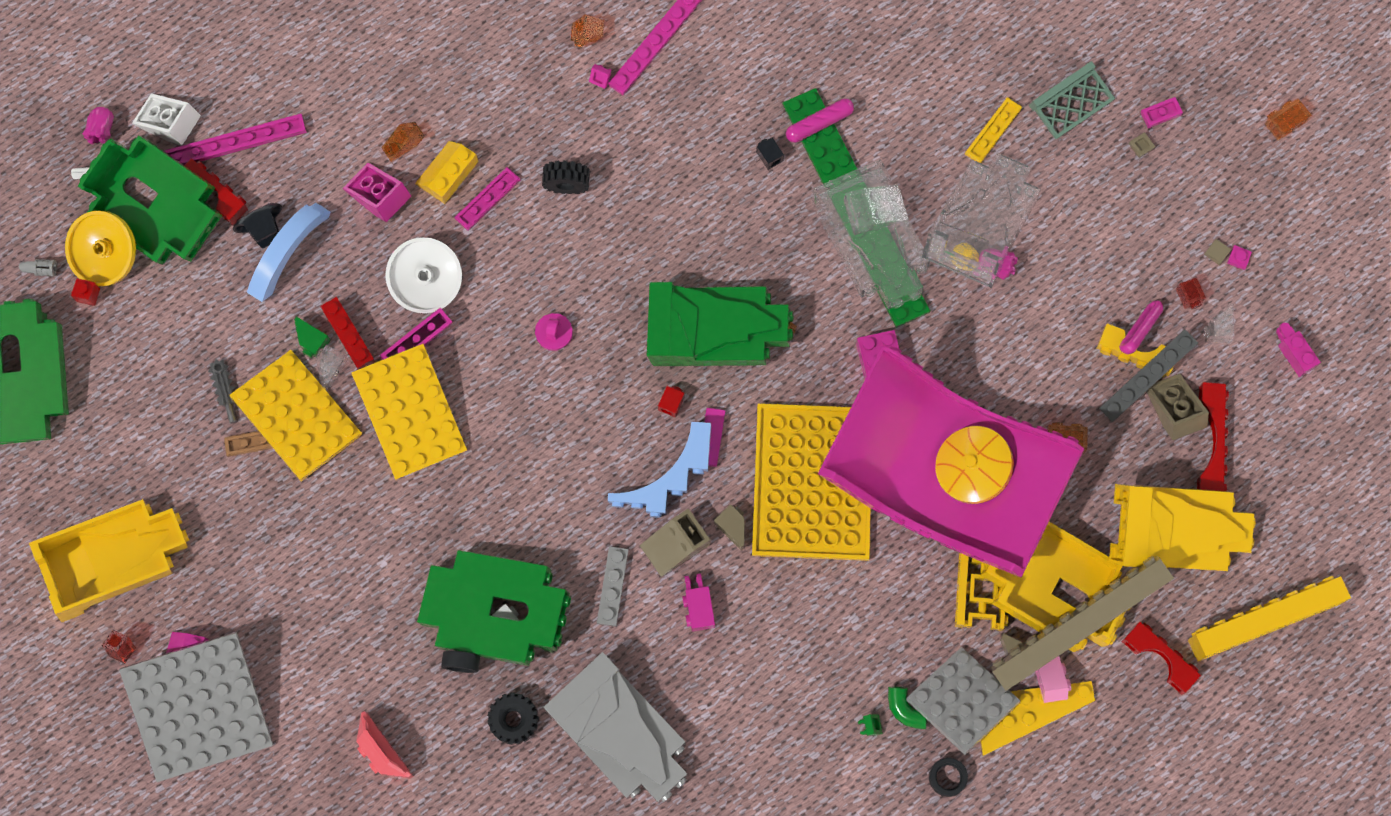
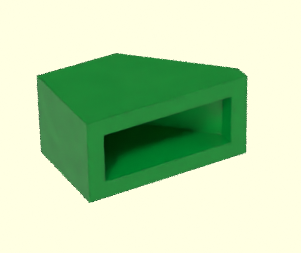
M296 316L294 321L299 345L303 349L302 353L309 358L314 356L318 359L331 341L330 338Z

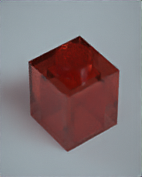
M1197 277L1180 283L1176 288L1184 309L1191 307V310L1202 306L1206 296Z
M115 630L111 631L101 645L109 657L124 664L136 649L128 636Z

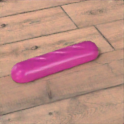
M846 98L841 99L787 128L786 138L790 142L796 143L844 119L853 113V102Z
M1156 300L1146 306L1119 346L1121 352L1132 354L1137 350L1163 312L1161 301Z

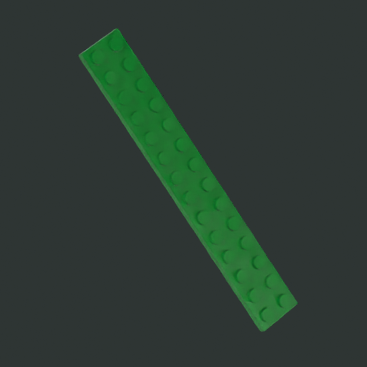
M816 88L782 102L792 125L825 108ZM835 124L801 140L895 327H900L929 314L930 309Z

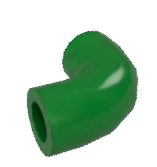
M888 687L889 709L895 719L911 728L926 729L927 719L910 706L907 701L908 688Z

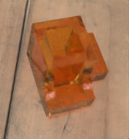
M584 14L572 23L571 41H574L575 46L580 48L588 42L598 41L603 37L604 20Z

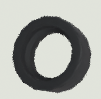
M444 651L441 668L455 672L477 673L479 671L480 656L462 651Z
M943 758L932 766L929 772V782L937 794L952 797L964 790L968 782V773L966 767L957 759ZM943 766H953L959 771L960 782L953 789H944L937 782V772Z

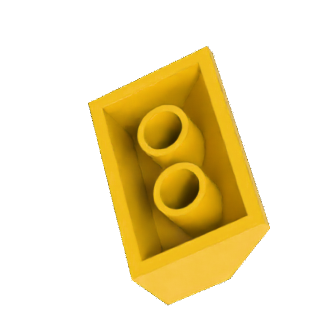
M448 141L415 184L446 204L478 163L477 155L460 143Z

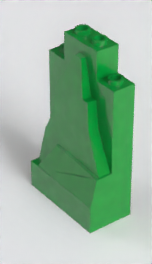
M650 282L647 357L653 366L766 365V359H770V349L767 347H790V341H793V329H790V322H793L794 314L793 311H790L788 304L768 305L771 304V293H768L766 287L684 288L675 286L673 282Z

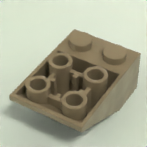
M687 509L666 523L644 541L640 547L659 575L663 577L709 547L710 538L691 511Z

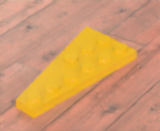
M1092 681L1071 684V691H1068L1067 700L1047 703L1043 701L1040 688L1010 691L1020 700V703L980 741L982 756L1094 702Z

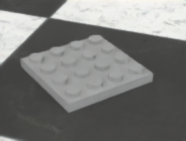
M962 647L907 697V701L964 755L1020 703V700L1009 690L1005 691L1001 683Z

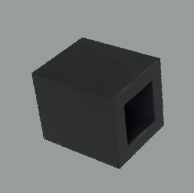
M773 137L758 143L756 153L767 170L784 161V154Z

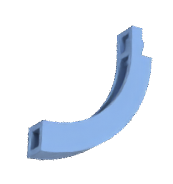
M314 203L311 206L306 204L295 213L278 232L265 251L252 276L247 293L261 302L274 293L283 268L295 249L314 228L329 218L331 212L323 206Z

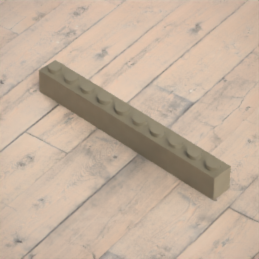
M1158 556L1147 558L1143 562L1144 565L1138 569L1136 567L1132 568L1126 573V577L1121 580H1114L1105 591L1100 590L1093 595V599L1089 602L1084 601L1076 606L1077 610L1071 614L1069 612L1065 613L1059 618V622L1054 625H1047L1038 636L1033 635L1026 640V644L1013 648L1009 652L1010 655L1004 659L1000 657L992 663L991 670L1005 691L1173 580L1174 577Z

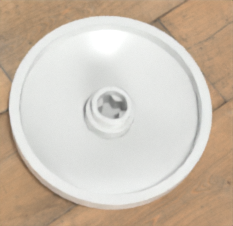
M415 238L401 244L392 253L386 267V283L390 294L402 307L416 313H432L439 308L442 309L449 305L458 294L462 282L461 265L455 253L446 244L432 238Z

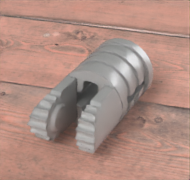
M35 259L34 262L25 261L18 266L20 271L34 273L35 276L55 277L57 272L56 260Z

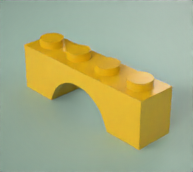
M1107 323L1096 349H1099L1100 353L1110 356L1112 354L1117 356L1118 360L1128 363L1130 361L1135 363L1136 367L1142 369L1166 346L1161 344L1151 352L1136 350L1132 354H1125L1119 348L1125 338V330ZM1173 367L1162 377L1169 376Z

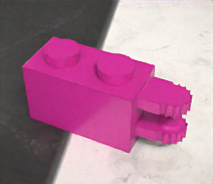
M1287 322L1282 323L1277 328L1276 333L1281 341L1278 347L1298 377L1315 369L1321 363L1300 331L1295 333Z
M701 573L696 574L698 588L691 589L689 575L684 576L686 596H682L684 608L688 607L689 615H685L687 627H691L692 632L715 628L709 586L703 587Z

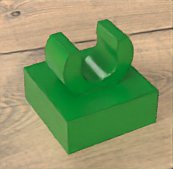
M879 714L863 716L864 719L858 721V724H865L866 728L865 731L860 732L861 735L876 736L883 734Z

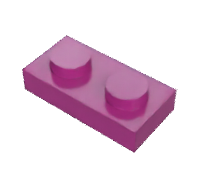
M1176 97L1142 109L1140 113L1147 128H1151L1182 116L1183 111Z

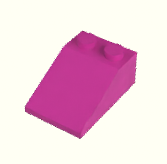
M367 163L343 187L345 192L385 222L411 197L401 181L370 163Z

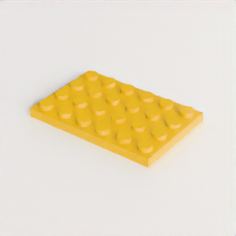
M424 344L351 372L395 480L467 451Z
M289 350L230 394V398L300 481H303L362 435V432L292 350Z

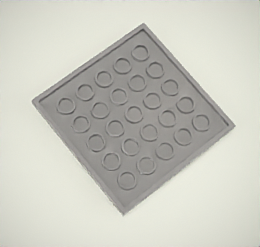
M237 632L119 669L157 782L273 746L272 737Z

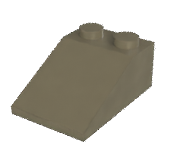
M1181 374L1156 382L1146 391L1163 428L1172 440L1208 427L1209 412Z

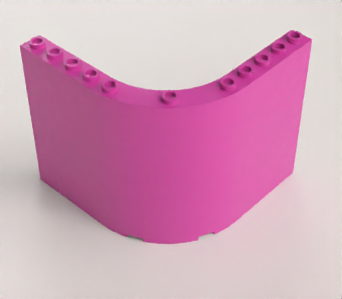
M882 346L818 474L869 508L890 517V520L925 538L936 540L949 549L1022 577L1084 448L1078 444L1079 440L1071 436L1064 438L1062 434L1056 431L1049 433L1047 429L1041 426L1034 428L1032 424L1026 421L1019 423L1017 419L1011 416L1002 417L978 406L979 403L968 398L966 400L944 387L942 381L933 378V374L922 370L923 367L912 362V358L901 354L902 351L894 346L890 348ZM970 426H982L997 432L1008 443L1014 461L1013 473L1005 489L995 498L978 504L963 503L947 494L941 487L935 470L936 457L944 441L954 432Z

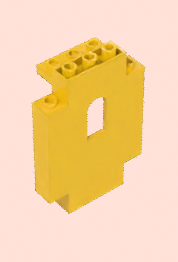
M1048 522L1022 577L986 564L981 576L1001 587L992 603L994 606L1042 633L1043 628L1049 624L1054 625L1059 622V618L1065 613L1069 612L1071 614L1077 610L1052 594L1059 578L1084 592L1090 601L1096 592L1100 590L1105 591L1110 587V583L1120 579L1122 566L1109 563L1107 555L1053 523ZM1126 611L1069 650L1072 652L1082 650L1087 644L1088 639L1101 647L1113 644L1117 637L1115 634L1117 628H1120L1125 621L1124 615Z

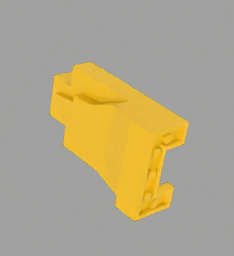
M1115 484L1113 504L1121 505L1118 543H1110L1109 563L1127 567H1141L1147 558L1158 556L1168 568L1228 571V566L1231 562L1229 552L1252 553L1254 546L1253 529L1255 528L1256 520L1253 513L1233 512V507L1235 506L1233 492Z
M142 499L29 542L34 559L40 567L49 591V599L53 610L59 620L65 622L84 614V610L94 604L171 575L172 571L170 568L174 566L168 555L188 548L186 542L190 541L186 530L181 531L179 524H182L179 512L174 513L173 508L153 515L150 504L146 505Z

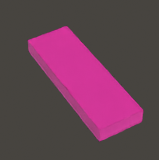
M706 408L704 423H711L709 466L717 467L726 410Z

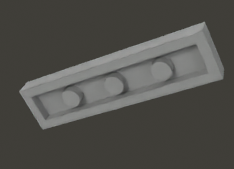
M609 546L597 624L617 626L628 549Z

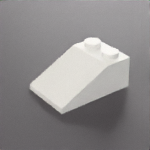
M151 93L132 124L168 142L183 145L201 115L187 102Z

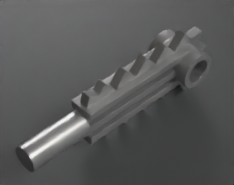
M215 359L214 363L209 364L211 368L208 372L213 374L210 379L215 381L212 386L217 388L214 394L219 395L216 401L219 402V406L226 408L229 423H236L237 419L233 408L234 401L230 398V394L235 387L230 386L233 380L228 378L231 373L226 371L229 366L224 364V360L218 361Z

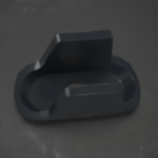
M268 203L261 208L253 210L236 221L233 231L236 233H249L262 249L266 248L279 232L276 217L280 214L282 205L279 203Z

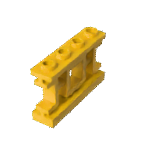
M959 553L955 627L971 628L972 619L991 620L990 630L1003 631L1004 626L1007 627L1008 615H1005V611L999 608L998 623H996V615L986 614V604L993 605L992 603L1001 587L993 583L992 599L974 597L975 580L990 581L981 576L986 563L971 558L970 564L981 565L980 574H970V579L967 581L969 556ZM966 594L969 595L968 603H978V613L969 612L967 620H965Z

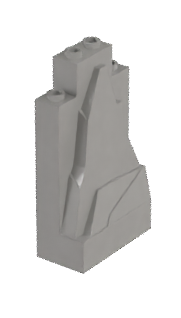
M603 652L544 706V709L627 799L629 797L635 798L641 792L640 787L643 786L658 803L661 800L665 802L672 796L671 791L676 786L679 789L687 781L685 778L687 773L672 758L673 755L677 757L685 750L683 747L686 744L685 741L620 673L619 669Z

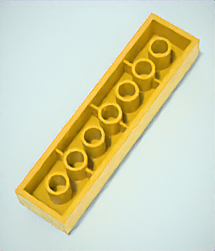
M1330 576L1317 583V586L1313 583L1299 590V593L1295 590L1286 594L1281 600L1279 597L1270 600L1263 605V608L1260 604L1246 611L1245 615L1243 612L1233 615L1227 619L1228 622L1223 619L1209 626L1210 629L1207 626L1200 628L1191 634L1192 637L1188 639V642L1197 662L1341 605L1351 599V596L1341 576L1338 578Z

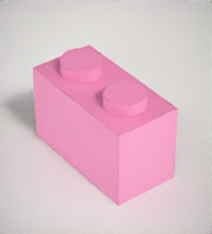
M1058 656L1035 671L1044 703L1067 700L1068 691H1071L1070 680L1065 677V664L1061 663Z

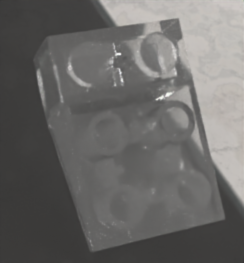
M898 185L863 188L845 193L843 200L854 235L909 221Z

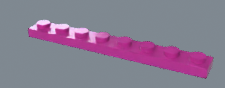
M677 0L610 80L608 85L621 95H624L702 0Z
M297 114L164 150V152L185 165L191 158L195 162H201L304 134L307 131L302 114Z

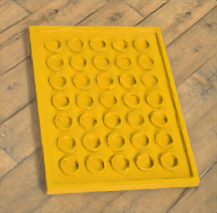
M782 404L757 405L752 556L869 561L871 508L818 474L851 407Z

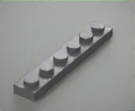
M1184 329L1099 409L1111 422L1115 421L1192 350L1198 342Z

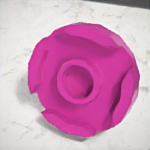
M547 314L536 324V339L547 350L557 351L562 349L572 339L573 329L571 323L561 314Z

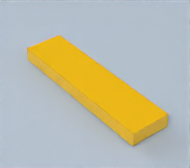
M1007 97L967 149L965 155L981 164L1020 112L1022 106Z

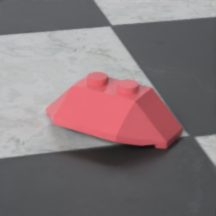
M362 712L356 741L359 744L357 749L364 758L367 756L370 759L371 763H369V766L375 774L379 772L385 776L411 779L413 777L412 773L368 713Z

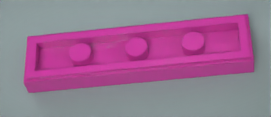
M506 167L454 217L455 220L469 231L520 181V178Z

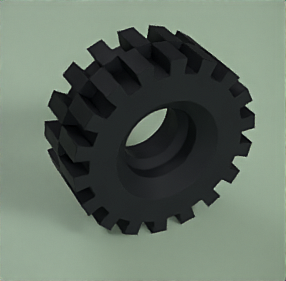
M558 160L555 163L551 161L543 166L542 186L547 191H553L556 194L585 193L589 188L590 169L586 165L582 166L581 163L576 164L574 161L567 162L563 160V162H560Z
M515 693L503 694L501 698L495 700L494 704H491L487 721L491 732L500 741L510 745L521 744L520 742H526L530 736L534 735V731L538 727L539 717L536 707L528 697ZM512 711H516L521 715V722L515 727H511L506 723V716Z

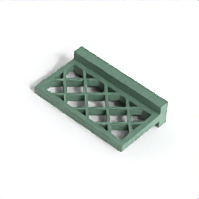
M1092 61L1028 105L1032 111L1035 110L1055 139H1058L1115 100V97L1094 68L1096 66ZM1091 75L1096 80V87L1086 86L1087 78ZM1072 88H1082L1081 97L1072 96ZM1085 89L1095 91L1094 100L1084 98ZM1098 92L1105 93L1109 99L1105 102L1097 101ZM1059 97L1068 98L1066 107L1057 106ZM1071 99L1080 101L1079 110L1069 108ZM1083 102L1093 103L1092 111H1082ZM1044 107L1053 108L1052 117L1045 116L1041 109ZM1056 109L1066 111L1064 120L1055 118ZM1069 112L1078 113V120L1076 122L1068 121ZM1054 121L1064 123L1063 130L1060 133H1057L1053 128Z

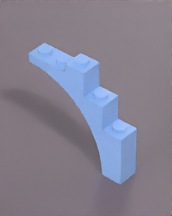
M691 422L688 441L673 467L657 481L641 489L624 493H608V502L612 503V507L622 508L624 504L631 505V508L643 509V506H646V513L650 514V517L662 518V515H666L668 492H671L673 496H683V493H687L689 470L693 474H704V471L708 472L711 423Z

